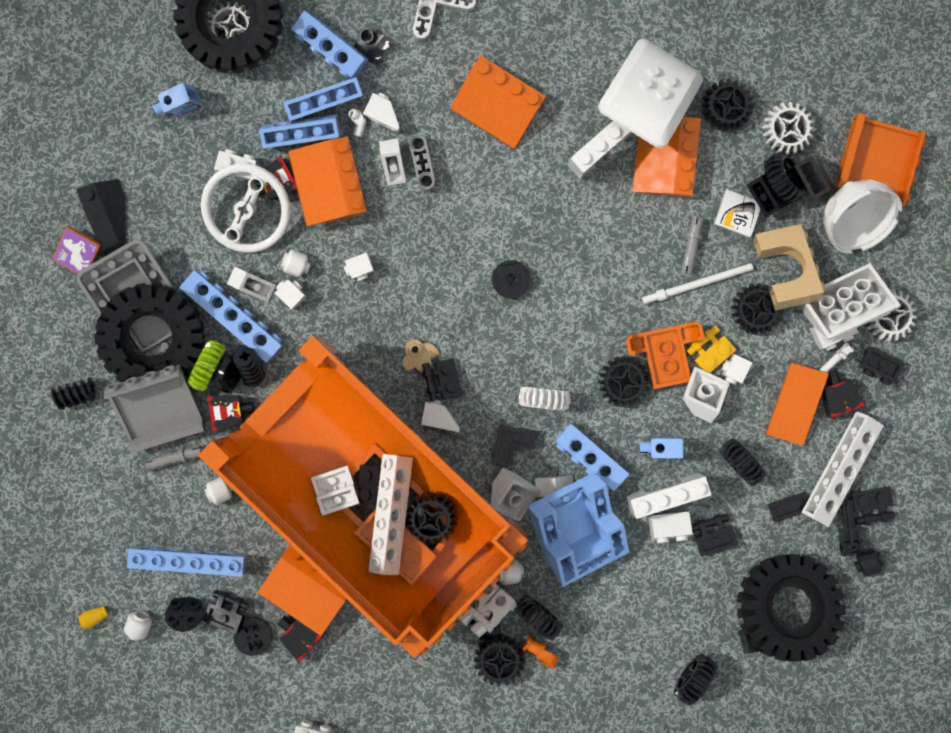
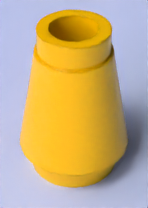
M102 606L82 612L78 619L84 630L87 628L91 629L108 617L109 613L106 607Z

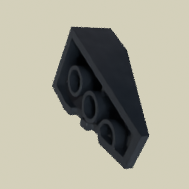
M119 179L96 182L76 189L97 241L102 244L101 250L104 257L126 245L125 196Z

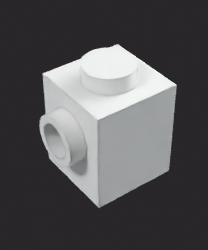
M367 252L345 260L346 266H344L347 277L351 276L353 280L357 279L358 282L368 278V274L375 272Z
M283 280L276 287L277 291L275 294L292 310L307 297L301 291L303 287L296 280L293 282L291 280Z
M732 354L729 360H725L721 368L723 370L722 375L726 377L725 381L733 385L743 383L752 362Z

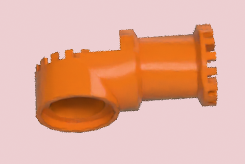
M528 635L522 650H527L536 655V658L540 659L539 661L543 665L555 668L559 657L555 654L553 656V653L551 654L545 650V642L540 643L533 639L531 635Z

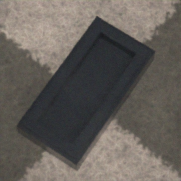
M805 492L768 503L773 522L802 514L801 512L808 501Z

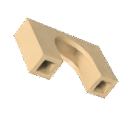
M801 224L755 235L754 245L759 259L776 255H789L800 263L803 274L793 281L772 285L770 296L775 310L820 301L825 293L824 282L820 281L818 276L820 274L819 267L813 261V249L807 243L808 234L806 230H803Z

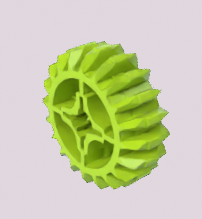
M213 340L207 342L189 376L188 385L202 392L206 390L213 373L217 370L220 360L225 353V346Z

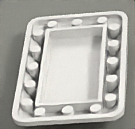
M639 39L599 102L598 108L603 115L657 148H663L668 144L703 82V76L699 71L651 41Z

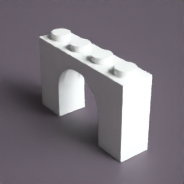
M612 121L570 158L568 166L581 179L595 167L596 163L621 140L627 139L632 132Z
M696 473L680 478V483L651 492L642 490L626 495L631 514L638 519L711 496L706 476Z

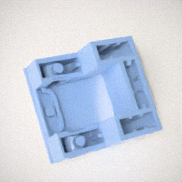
M595 472L528 505L530 518L539 544L562 587L630 553L624 524L612 512L607 485Z

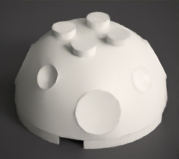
M870 179L847 182L829 198L825 208L823 222L831 244L844 253H852L851 250L860 248L862 251L874 247L884 240L899 222L896 217L899 210L902 212V202L898 195L886 184Z

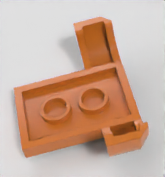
M691 322L630 335L625 342L628 356L642 352L646 353L653 389L689 382L691 376L684 344L705 340L702 325L698 322Z

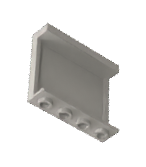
M180 365L167 366L163 370L151 371L144 376L138 378L131 377L125 382L112 383L105 387L104 399H109L129 440L128 448L131 454L205 430L204 417Z

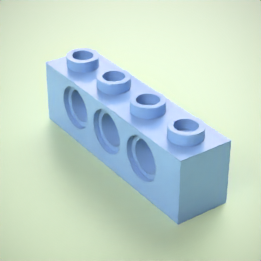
M304 10L292 27V30L296 33L294 36L302 42H308L311 45L309 48L317 54H323L325 56L324 60L331 66H338L340 68L339 72L346 78L357 77L369 60L309 11ZM313 29H316L318 32L315 39L311 37ZM328 41H331L333 44V48L330 51L326 49ZM343 53H346L348 56V60L345 63L341 61Z
M355 77L283 102L289 121L364 95L358 78Z
M338 114L262 125L259 129L263 149L338 138L341 134Z
M571 423L555 439L558 442L557 448L563 453L568 451L573 455L570 459L578 466L582 463L587 468L585 472L589 475L595 472L607 485L608 490L611 488L615 491L629 475L627 471ZM575 440L581 443V448L578 451L571 449V443ZM587 454H595L596 459L593 463L586 462ZM603 466H609L610 473L606 476L600 474V469Z

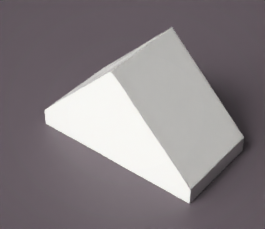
M573 475L535 478V486L540 490L536 497H546L574 483Z

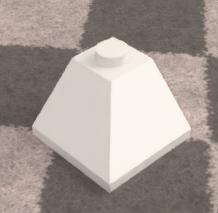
M694 367L682 399L694 416L712 423L720 413L730 382Z
M502 468L492 483L491 505L501 515L510 516L512 519L520 521L528 510V505L532 504L540 490L518 474Z

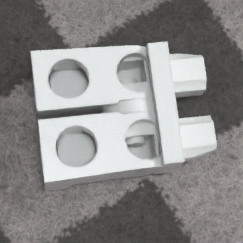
M496 584L493 586L488 585L485 588L486 593L478 601L474 600L470 605L471 609L464 616L461 614L458 616V619L465 626L472 619L476 621L470 629L478 637L482 636L486 631L491 633L502 618L510 610L513 611L517 607L515 600Z

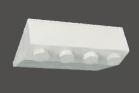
M869 263L824 284L825 293L822 299L802 304L801 310L809 322L829 341L900 308L901 305Z

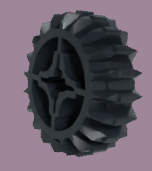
M730 79L726 80V84L723 80H720L718 85L713 83L712 89L708 88L706 90L708 95H704L702 99L707 102H703L701 107L707 108L702 111V114H709L705 120H713L710 125L711 127L717 123V130L719 131L722 126H724L725 132H728L730 127L735 131L737 126L741 128L744 126L743 122L747 123L749 121L747 116L753 114L749 109L754 107V104L749 102L753 100V96L747 97L750 90L747 89L744 92V84L738 87V80H735L733 85ZM721 91H729L726 98L714 97ZM735 95H737L742 102V107L741 104H738L735 101ZM729 100L732 107L726 111V105L724 104ZM713 104L720 109V117L714 111ZM731 112L741 113L736 119L726 120V117Z
M778 152L771 155L765 161L764 173L767 175L766 179L769 181V185L772 186L773 191L777 193V196H780L787 203H793L800 200L806 194L807 188L794 166L796 165L794 159H791L784 152Z
M757 283L755 288L753 284H749V290L747 287H742L743 293H736L740 299L733 298L732 301L737 303V306H731V309H736L737 313H732L731 316H738V319L734 321L735 324L742 322L739 326L740 330L747 327L746 333H750L753 329V335H757L758 331L761 334H765V328L769 332L772 331L771 325L778 326L775 319H782L777 314L784 312V309L775 310L770 296L771 290L768 292V285H764L762 288L761 283ZM753 293L760 294L754 303L745 301ZM765 297L770 301L772 311L766 308ZM759 305V308H761V311L763 312L755 313V310H753L754 307L751 306ZM743 307L750 313L749 321L743 314ZM761 315L769 317L765 323L755 325V321Z
M626 356L621 357V362H619L618 357H614L615 364L610 360L607 361L610 368L603 366L602 369L606 373H599V376L604 377V380H598V384H604V387L599 388V391L606 390L603 398L610 396L608 403H612L615 399V406L617 407L621 401L623 408H626L627 401L630 406H634L633 399L640 403L641 400L638 396L646 397L642 390H649V387L644 386V383H650V380H644V377L648 376L649 372L642 373V370L646 368L645 365L637 367L640 361L636 360L633 364V357H629L628 362H626ZM623 365L626 366L620 376L611 375L615 368ZM631 368L637 372L639 383L632 381L630 377ZM626 376L628 378L627 380H629L630 383H633V385L625 384L624 387H622V383H619V381L615 380V378L624 379V377ZM609 380L618 385L617 396L611 391ZM633 387L637 389L633 395L622 398L627 388Z
M731 438L720 448V453L724 459L749 485L755 486L759 484L766 476L764 469L754 456L737 440Z
M433 491L430 492L429 497L425 492L422 493V498L416 496L415 501L410 503L412 508H408L406 511L410 514L406 516V520L411 521L407 524V527H413L410 533H417V540L423 537V543H426L428 539H430L431 544L435 543V539L438 543H442V537L448 540L449 534L453 535L455 532L453 528H457L458 523L455 521L459 519V516L454 515L457 512V508H451L454 504L453 501L446 502L448 496H445L444 499L440 498V492L436 497H434ZM426 504H435L440 507L437 509H433L430 507V505ZM419 508L422 509V514L424 516V519L420 523L417 518V512ZM443 513L447 515V525L445 528L442 526L440 519ZM429 516H436L435 520H428ZM432 527L435 531H428L424 528Z
M525 595L517 602L516 613L543 637L554 640L561 633L563 625L558 618L531 596Z
M501 634L499 643L484 641L486 645L479 643L478 647L481 650H475V654L478 655L474 657V662L478 663L475 665V669H481L478 672V676L485 674L483 677L484 682L490 678V685L497 681V686L500 687L501 681H504V684L507 686L508 679L515 682L513 675L520 677L521 673L518 670H524V666L521 664L525 663V658H522L525 653L522 650L518 651L521 648V644L515 645V638L508 642L509 635H506L505 640H503ZM497 646L495 654L484 657L489 649ZM503 646L509 648L515 657L504 654ZM499 652L501 653L502 660H505L500 664V668L498 667L497 660H495L499 657ZM484 663L493 665L496 668V674L490 672ZM515 663L509 672L502 674L505 666Z
M703 654L693 658L681 673L675 685L674 695L687 705H692L698 701L710 686L716 674V663Z

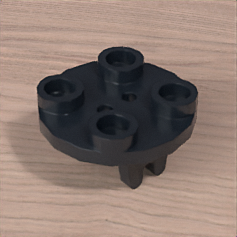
M191 597L172 599L165 611V621L168 627L179 632L190 631L196 628L204 617V610L200 600Z
M256 617L245 619L239 634H233L237 649L249 656H256L265 652L272 640V632L265 620Z

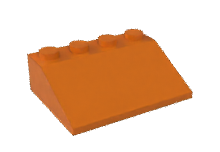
M480 55L450 109L515 149L543 105L546 96Z
M683 117L668 144L663 148H657L638 136L632 192L690 198L693 195L701 118Z
M348 137L331 139L288 151L306 227L358 217L367 212Z
M289 545L257 592L319 636H322L346 601V598L291 545Z

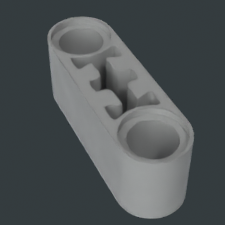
M416 134L409 141L416 177L420 189L429 192L434 189L436 182L428 145L423 135ZM415 141H423V147L421 149L414 148L413 144ZM419 154H423L424 161L428 162L425 163L426 172L422 171L421 165H417L420 163ZM426 177L432 180L431 185L428 187L421 184L422 180Z

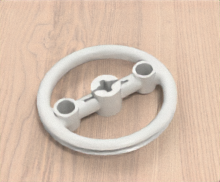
M239 163L222 168L207 182L201 197V213L208 231L219 243L234 251L253 253L271 247L282 237L290 220V202L285 188L272 173L257 165ZM234 173H250L252 177L248 181V190L245 197L234 206V214L236 216L232 225L223 234L216 226L211 215L210 200L212 192L216 185L226 176ZM254 179L260 181L261 187L254 185ZM269 183L276 191L281 204V220L270 237L261 242L253 244L241 243L240 238L243 235V227L247 219L257 211V203L255 201L260 191ZM247 204V212L244 214V205ZM230 230H235L238 237H234Z

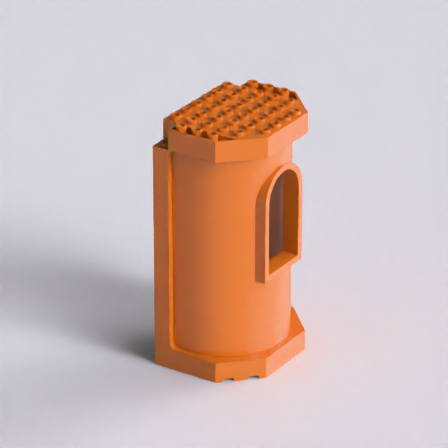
M312 336L298 350L307 361L303 360L253 414L241 424V430H236L227 437L212 440L200 452L198 457L395 646L399 643L411 656L416 658L418 654L422 656L431 644L435 646L442 639L443 632L446 629L450 631L455 626L457 617L460 614L464 616L471 609L470 605L474 600L478 601L486 593L485 588L488 585L493 586L499 580L501 571L503 569L507 571L514 564V554L516 552L520 554L528 546L527 534L510 516L505 519L337 358L340 353L323 337ZM375 453L381 459L383 454L413 457L410 487L421 498L424 492L429 497L431 491L434 492V497L439 492L442 499L448 496L446 502L453 501L454 504L451 508H457V512L454 514L459 516V519L455 521L458 523L457 528H453L455 532L453 535L449 534L448 540L442 537V543H437L432 549L438 557L413 585L409 584L400 574L381 575L368 572L371 548L354 534L364 523L365 519L351 506L322 516L311 477L349 465L353 477L360 469V465L365 464ZM429 504L433 509L440 507L435 504ZM443 513L440 519L442 526L445 528L447 525V515Z

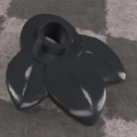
M365 27L361 30L359 40L355 43L354 48L366 56L370 62L378 65L382 59V50L389 48V42L384 35L378 34L374 28ZM368 34L372 35L370 40H367Z

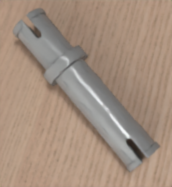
M692 216L690 231L686 236L688 240L680 273L686 274L687 266H689L687 274L693 275L699 239L701 240L702 235H700L704 220L702 217L698 218L696 225L697 216Z
M199 444L186 449L180 448L179 451L146 459V470L151 471L179 462L186 463L188 460L198 457L203 448Z

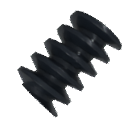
M249 347L238 349L233 355V361L242 382L248 387L260 385L264 381L265 371L257 352Z
M88 377L87 384L84 379L80 380V385L74 381L72 388L69 383H66L65 390L59 385L58 392L52 387L51 396L57 408L63 410L66 407L70 408L73 405L77 406L80 403L85 404L87 401H94L96 392L92 378Z

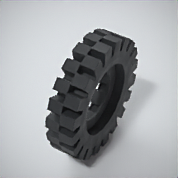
M175 0V4L178 7L177 10H174L173 19L177 23V26H175L177 36L181 39L185 49L203 66L211 70L214 68L222 73H228V71L241 73L247 67L251 70L259 66L258 61L261 59L265 61L271 56L269 51L272 48L276 49L279 43L278 35L282 34L283 30L281 22L283 13L279 0H241L249 10L250 21L244 33L232 39H224L215 35L208 25V11L216 0Z
M146 283L136 284L134 287H127L115 295L102 310L95 327L97 330L94 339L95 345H98L96 352L99 359L104 360L105 369L109 373H115L117 375L115 379L120 382H125L131 377L138 378L144 376L151 371L157 372L171 365H180L186 377L193 370L204 344L203 321H200V314L197 308L190 304L191 300L184 294L181 296L177 293L178 290L170 286L165 288L162 287V284L152 283L151 285H146ZM156 316L164 320L170 327L172 341L169 348L163 354L148 357L139 354L131 346L129 330L131 325L140 317Z
M800 554L778 555L760 561V565H755L749 571L750 576L744 577L740 585L744 588L743 592H738L737 602L741 603V608L737 609L738 618H743L744 623L740 626L744 634L750 635L748 641L754 647L761 648L760 652L764 655L774 657V659L780 661H809L815 659L816 655L826 653L829 650L827 646L834 645L839 637L835 633L836 631H842L845 623L840 620V615H846V605H840L839 602L840 599L844 598L842 589L835 588L834 585L838 583L837 579L833 574L828 575L826 573L828 568L822 563H814L815 559L809 556L801 557ZM786 586H795L803 590L811 603L810 618L804 626L798 629L783 627L776 621L772 612V601L775 594Z

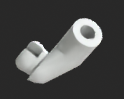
M351 109L348 115L356 125L353 135L362 138L366 119L360 110Z

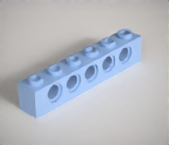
M194 270L179 288L247 347L253 348L262 360L270 363L284 347L281 343L282 339L275 333L271 335L267 331L268 327L262 321L256 322L252 318L254 315L248 309L244 308L242 310L238 306L239 302L231 295L227 297L223 293L225 290L219 284L215 283L213 285L209 281L210 277L205 272ZM206 285L208 287V293L203 296L200 292V289L202 286ZM217 298L223 300V305L220 308L215 306ZM232 310H235L238 314L237 319L234 321L229 318ZM248 322L252 325L250 333L244 331V325ZM261 335L267 338V342L263 346L258 343V338Z
M133 546L128 549L127 568L243 577L247 572L248 554Z

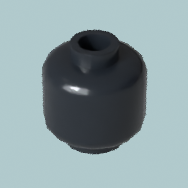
M874 549L863 551V554H857V561L854 562L857 572H862L865 577L882 572V567L885 566L880 552H876Z

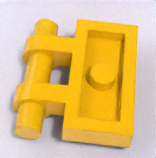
M716 325L704 332L705 340L692 342L691 346L686 350L690 356L695 352L700 355L694 361L702 370L708 373L713 371L736 351L725 336L717 340L715 335L720 330ZM710 340L713 345L704 351L702 346Z

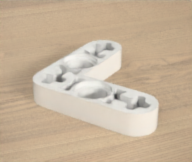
M419 0L413 26L414 36L419 40H425L429 37L437 5L470 11L475 7L476 0H470L473 3H469L468 6H465L463 1H459V4H456L457 0L452 2H446L445 0ZM422 8H430L431 14L428 17L422 16L420 13ZM422 21H430L429 23L425 22L424 25L427 32L419 35L417 29L421 28Z

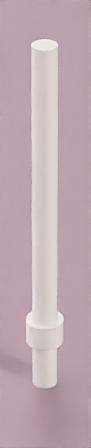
M749 263L670 289H660L655 291L656 293L642 297L643 304L657 300L660 302L666 300V297L753 271V265Z

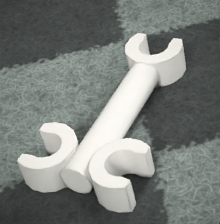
M844 342L843 346L835 351L836 354L819 370L828 372L841 359H846V356L853 352L854 349L847 342Z

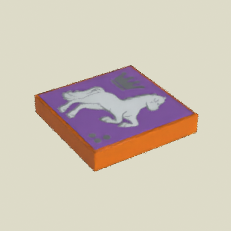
M67 226L52 260L78 274L82 269L95 262L102 244Z

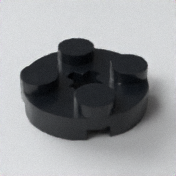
M507 260L500 263L492 274L494 290L500 296L507 299L520 297L527 291L530 284L528 269L515 260ZM509 274H512L517 279L513 282V285L505 281Z
M224 354L217 371L212 375V382L215 383L219 391L229 393L228 390L230 388L234 389L241 377L233 361V354Z

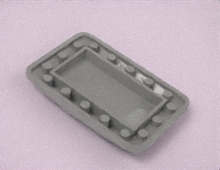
M133 240L82 269L76 276L78 285L99 316L107 303L127 287L132 288L136 284L146 283V285L158 283L162 284V287L165 288L169 286L174 288L147 245L141 240ZM143 316L131 325L129 341L133 349L139 354L154 357L163 354L169 348L172 341V333L168 324L161 318Z

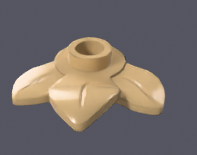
M417 339L409 340L405 345L406 354L402 359L403 367L407 372L416 368L422 373V364L429 363L431 368V359L440 355L439 351L431 343H422ZM413 346L418 347L416 352L411 351Z

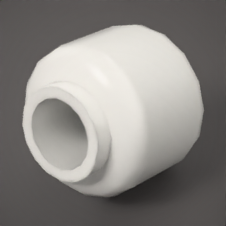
M292 249L289 252H285L280 266L283 267L284 273L300 277L303 273L307 274L310 263L307 262L308 256Z
M220 477L206 484L204 492L210 503L213 502L215 505H219L232 498L231 491L233 489Z
M514 559V564L507 571L504 569L501 571L497 582H500L502 585L519 583L524 574L523 566Z
M135 611L128 615L124 632L131 640L136 641L147 637L152 625L149 614L144 611Z

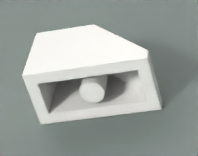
M373 93L364 110V117L399 133L400 127L389 97L382 93L378 95Z
M398 138L380 141V154L387 185L406 183Z
M234 267L227 282L228 285L266 302L269 301L276 286L237 267Z
M442 401L425 402L421 425L459 432V425L447 407L441 405Z

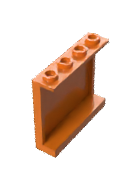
M856 114L853 117L833 190L838 191L850 181L870 179L890 186L902 202V207H904L911 198L909 191L916 180L914 173L916 167L921 162V156L919 155L921 149L926 144V131L918 133L868 119L865 114Z

